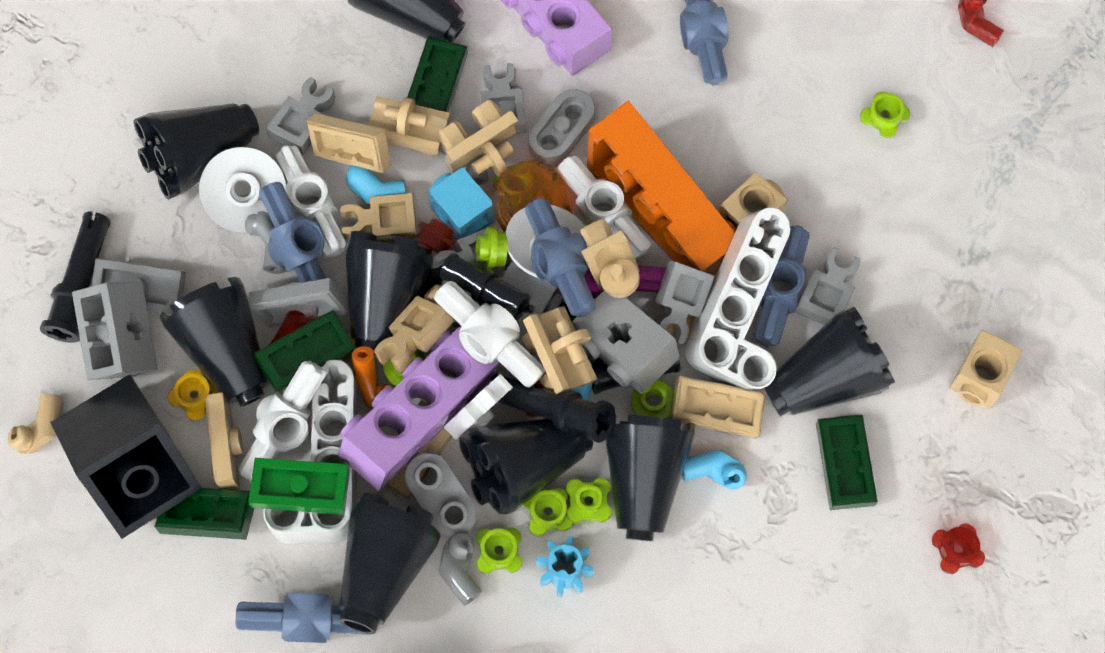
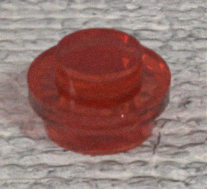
M433 218L429 224L420 221L417 226L420 231L415 238L417 241L437 254L449 249L454 250L456 241L451 238L454 234L451 228Z

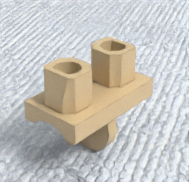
M376 96L373 111L367 125L385 129L388 146L394 147L397 145L417 150L421 154L439 156L442 147L439 131L449 125L450 113L418 106L415 104V99L405 97L403 101H397Z
M489 99L472 111V117L480 127V130L468 136L459 121L452 122L439 131V139L446 152V165L452 174L473 161L475 162L471 164L472 168L478 175L488 168L497 176L507 171L503 159L512 154L514 150L508 141L503 142L516 134L517 131L514 125L518 123V119L511 110L504 114Z
M601 218L582 228L580 232L588 248L581 252L600 292L604 290L614 298L630 296L639 286L640 271L623 231L620 230L613 234L605 218Z
M565 306L541 314H532L523 320L527 331L522 336V340L527 351L534 356L538 355L545 372L540 381L544 389L555 392L557 395L590 385L597 380L596 374L582 346L591 339V336L587 329L575 330Z

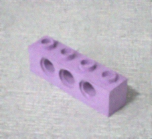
M501 0L508 9L513 7L521 16V21L526 31L532 37L538 36L546 45L547 54L553 63L557 66L563 65L571 76L611 51L612 28L587 0ZM567 24L570 25V27L560 28L557 27V25Z
M462 326L453 333L449 329L446 330L431 347L433 352L425 360L417 357L402 374L404 379L395 388H392L390 385L386 386L371 404L373 409L365 417L357 414L342 429L340 435L343 437L338 456L376 490L380 491L459 411L491 382L490 378L498 373L502 365L499 361L494 364L490 362L482 364L470 356L464 349L459 339V330ZM441 370H450L453 373H455L457 377H448L441 372ZM410 398H421L429 406H418ZM380 427H392L399 435H386L380 430Z

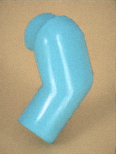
M712 450L687 457L682 473L685 482L708 476L729 489H739L747 480L744 465L721 450Z

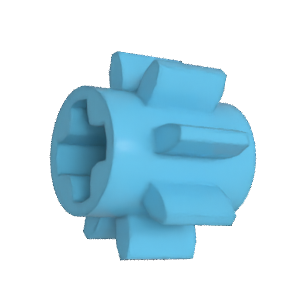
M571 536L567 538L566 544L558 546L551 540L547 541L548 558L541 556L536 559V566L548 569V572L540 578V585L547 586L552 583L557 587V595L560 598L564 594V589L572 587L579 594L582 593L581 576L592 577L594 573L593 567L583 565V561L590 555L589 547L579 551L573 546ZM562 559L565 564L573 561V573L568 575L565 570L556 572L557 561Z

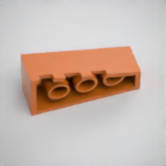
M626 101L588 130V170L597 180L604 178L606 181H611L621 188L624 194V202L632 210L631 217L672 261L715 276L737 230L736 227L729 220L721 216L630 101Z

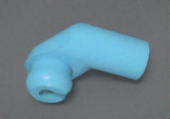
M351 166L346 175L349 188L367 204H370L369 197L406 193L404 180L382 182L370 170Z

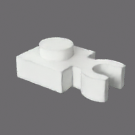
M501 374L498 375L459 411L444 428L456 440L468 428L473 429L478 426H485L495 417L489 409L513 387Z

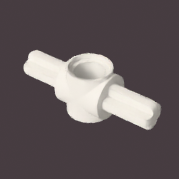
M283 146L276 153L275 159L287 181L284 189L297 217L305 216L306 219L314 221L322 229L325 238L322 250L324 256L337 257L341 255V252L345 250L346 240L334 219L338 211L329 195L325 181L318 173L310 172L297 146ZM309 197L320 198L315 204H302Z
M577 156L565 158L558 166L557 171L578 196L575 203L584 213L585 223L590 225L601 218H605L613 234L620 230L623 231L635 260L642 258L650 250L651 243L630 219L632 210L624 202V194L621 188L611 181H606L604 178L597 180ZM600 203H607L613 209L602 212L595 209L594 206Z
M453 281L446 282L440 287L434 299L462 326L459 330V339L470 356L482 364H488L489 362L494 364L499 361L525 387H531L543 376L545 372L543 365L517 342L520 337L519 325L505 308L498 304H491L489 306L487 303L480 307Z
M311 361L302 362L284 392H276L260 402L256 411L258 423L252 431L256 440L239 466V473L247 480H252L255 457L276 459L279 452H288L301 445L308 434V424L306 421L311 415V410L307 406L326 376V372L322 367ZM289 417L284 424L275 426L281 419Z

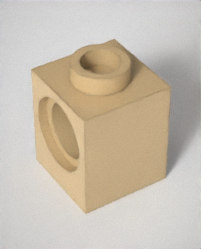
M755 172L720 204L719 213L737 229L742 219L753 213L745 207L746 205L755 204L762 209L776 208L784 213L788 199L785 198L782 189L774 181L765 180ZM759 223V226L763 228L764 223Z
M981 330L972 343L950 389L958 392L960 398L974 406H985L990 409L1002 394L1023 350ZM981 366L988 369L993 379L987 380L980 377L975 367Z

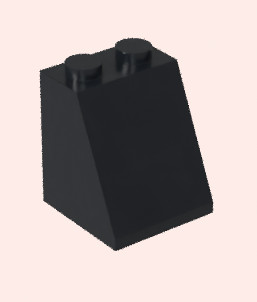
M131 374L50 422L76 476L121 539L202 489Z

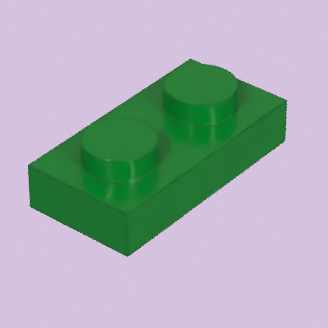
M255 457L248 503L251 508L345 515L350 475L349 465Z

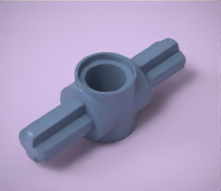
M685 0L686 8L680 14V30L684 48L698 56L704 82L712 86L719 85L720 82L727 80L728 77L722 49L728 43V24L724 8L718 7L715 2L710 0Z
M273 182L262 187L259 190V195L275 227L269 231L271 237L268 242V251L272 260L278 266L286 268L287 272L295 270L300 282L325 279L326 277L317 260L323 256L322 250L325 244L322 229L314 221L306 219L305 216L297 217L282 183Z
M543 198L535 199L525 207V213L537 237L531 247V261L535 274L541 281L548 280L551 286L559 287L572 315H576L578 318L584 317L594 311L596 306L583 277L588 269L581 252L587 248L586 242L579 233L571 234L567 227L560 226L550 202Z
M798 225L795 227L790 226L788 240L759 304L762 306L754 333V339L765 347H776L780 343L787 315L796 311L805 282L807 269L802 263L810 234ZM777 280L785 281L792 287V290H778L772 282Z
M286 593L283 603L241 601L236 607L235 624L238 630L282 632L281 639H284L286 642L327 643L330 633L366 634L343 625L339 621L342 614L339 605H332V598L326 594Z

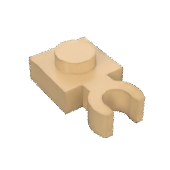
M413 193L369 197L370 209H362L355 204H346L340 207L342 219L354 218L358 220L352 227H342V235L347 241L350 239L351 231L372 232L377 236L376 241L391 242L393 236L417 239Z
M416 296L389 326L393 337L381 341L375 348L374 353L383 365L391 358L394 367L401 373L412 363V354L415 350L419 349L427 353L454 322V319L440 305Z

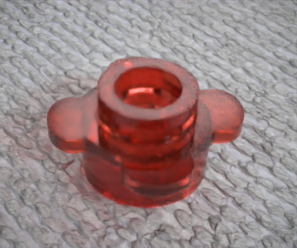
M961 524L959 527H955L948 532L940 529L933 534L932 544L939 550L942 559L940 568L945 573L955 574L959 568L967 566L978 568L984 563L985 555L980 550L979 538L976 535L975 528L970 524ZM955 545L962 547L961 553H957L954 550Z

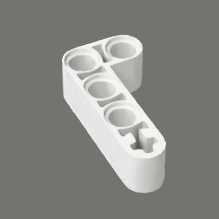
M765 208L749 214L739 223L710 288L701 316L697 318L686 343L685 355L688 363L696 370L729 386L749 390L765 388L772 383L776 376L777 368L773 356L766 350L744 340L790 234L789 220L781 210ZM759 223H764L763 228L759 226ZM764 233L768 234L767 238L762 239ZM743 259L750 263L753 274L750 281L746 280L740 273V263ZM725 299L731 301L735 307V316L732 321L725 318L722 312V304ZM708 339L715 342L718 349L717 358L714 362H711L704 353V346ZM748 358L756 366V375L752 381L746 378L743 370L744 363Z
M333 359L327 361L322 367L326 372V376L312 398L311 462L347 464L338 456L343 437L340 434L337 436H327L324 434V431L329 424L337 421L347 424L358 414L359 393L353 371L349 365L343 361ZM335 381H342L338 385L337 397L339 403H334L330 389L334 387ZM349 466L350 475L345 515L341 522L336 525L329 526L322 523L325 513L297 511L298 517L296 521L290 526L281 527L276 525V521L280 513L285 510L263 509L264 521L275 539L287 544L337 543L346 540L350 513L354 503H357V472Z

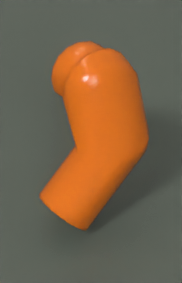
M362 346L352 352L354 377L366 406L373 409L371 406L373 400L389 384L378 385L374 351L370 347Z

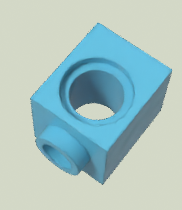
M461 167L453 174L446 173L440 176L433 183L431 189L428 190L431 210L456 240L486 229L495 222L494 203L464 167Z

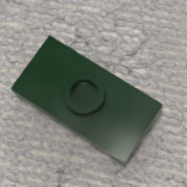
M427 37L407 97L415 99V104L418 106L449 113L468 55L467 46Z
M331 310L255 352L254 357L274 391L282 392L286 390L302 362L311 361L323 367L329 360H339L352 353L356 346L335 311Z
M863 415L818 419L816 429L829 509L839 510L875 506L878 500Z
M202 488L158 516L154 527L160 534L246 540L255 508H251L248 503L250 491Z

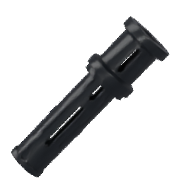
M91 211L83 214L82 223L63 281L52 289L51 298L54 301L48 319L42 321L40 325V331L49 338L68 343H74L80 339L72 292L90 286L95 260L99 258L107 230L111 224V220L108 217L97 212L94 220H92L93 213Z
M500 374L493 375L490 380L493 381ZM502 375L513 388L498 403L552 420L557 429L564 432L575 430L584 433L589 440L597 443L606 440L612 432L616 417L613 404L604 400L597 403L585 400L581 394L572 390L556 395L555 392L533 385L525 387L520 381Z

